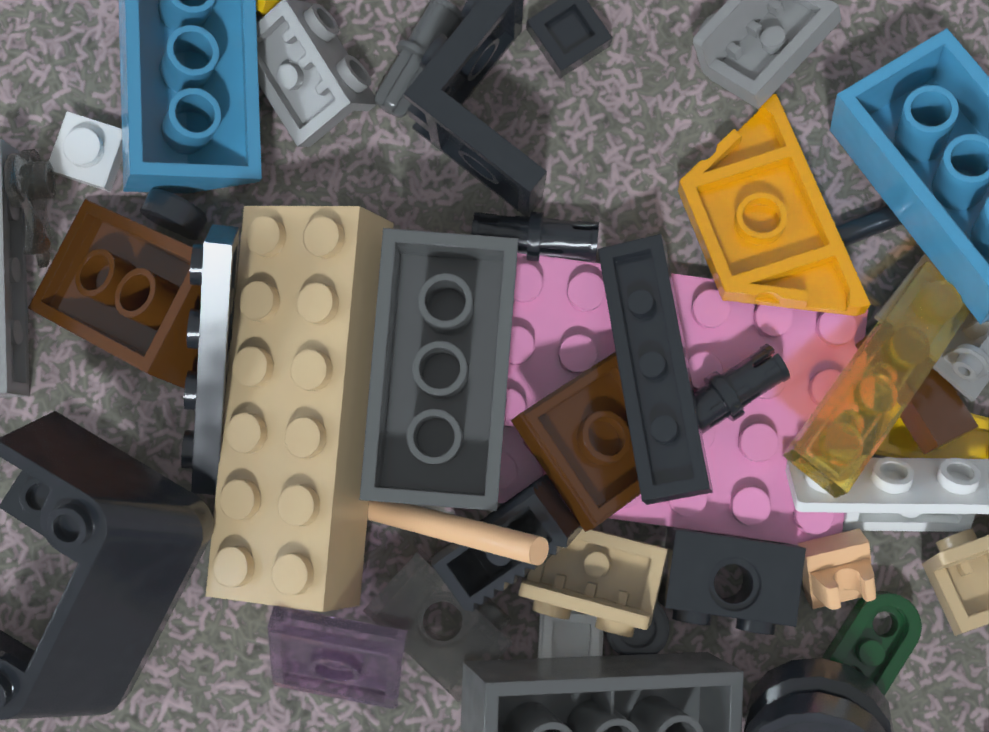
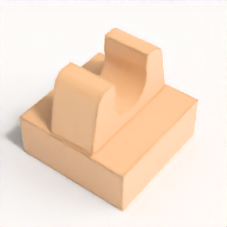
M860 528L798 543V546L806 548L802 583L805 597L812 609L826 606L828 609L836 610L841 608V602L862 597L866 602L876 599L875 575L871 565L870 544Z

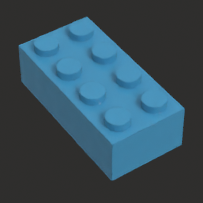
M946 28L838 93L830 132L981 325L989 320V76L949 29Z

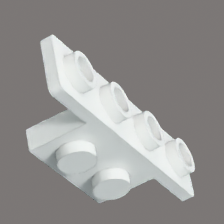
M825 456L789 457L787 459L785 471L795 509L799 512L844 513L843 531L860 528L861 531L962 532L971 529L975 514H989V459Z

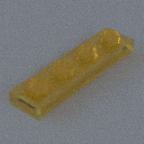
M926 261L913 272L782 455L835 499L849 492L970 313L969 309L962 302L961 295L956 288L945 280L937 268Z

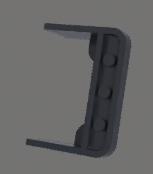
M54 411L0 437V457L51 488L41 509L40 524L42 532L53 548L78 564L35 651L0 630V720L95 716L113 711L132 691L206 549L214 529L211 511L201 498L57 411Z

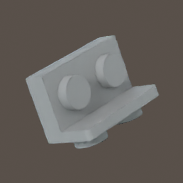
M281 0L256 23L258 83L297 147H311L353 111L369 112L377 105L374 102V94L369 88L371 78L367 70L356 58L347 53L337 37L339 27L332 15L324 7L317 3L299 0Z

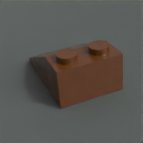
M85 199L28 309L139 370L185 389L188 370L197 371L198 349L187 348V326L190 309L201 308L202 286L190 284V262L193 247Z

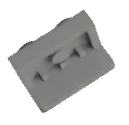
M728 0L717 13H713L705 19L698 33L693 38L694 48L702 73L711 81L759 109L841 22L840 7L831 0Z

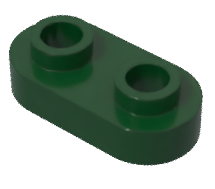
M876 591V599L868 602L862 597L854 605L822 658L855 666L857 671L873 680L885 696L920 639L922 631L920 615L916 607L909 600L891 592ZM880 612H887L892 620L891 628L885 634L878 635L873 629L874 617Z

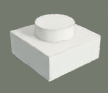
M67 111L46 169L53 174L111 192L123 159L122 129Z

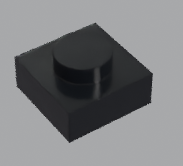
M558 0L528 19L526 23V30L560 79L610 47L613 39L587 0Z

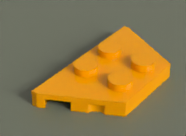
M773 94L738 131L733 129L717 144L716 151L710 158L699 161L679 181L678 193L721 299L724 301L850 316L864 314L871 305L780 100L777 94Z

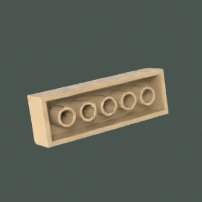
M244 206L206 597L318 612L360 606L369 501L359 499L383 228L393 229L394 226L393 222L361 206Z

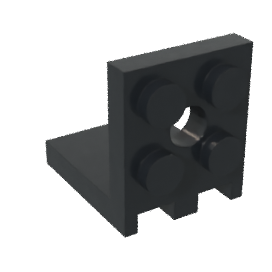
M467 0L461 12V17L464 20L449 38L442 34L433 41L421 60L422 72L404 93V98L412 103L407 109L409 117L416 121L412 129L522 215L529 217L531 211L537 207L543 198L547 171L462 106L522 32L524 0Z

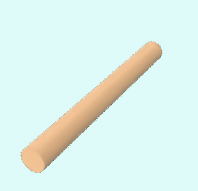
M369 501L367 520L532 565H541L548 555V542L541 536L413 504Z

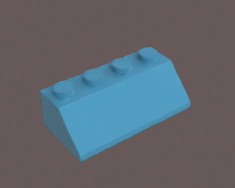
M118 0L123 192H149L154 189H162L171 193L188 194L260 182L262 180L256 0Z

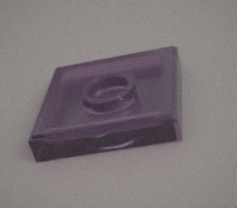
M274 605L267 627L272 682L276 687L390 709L398 707L408 631Z

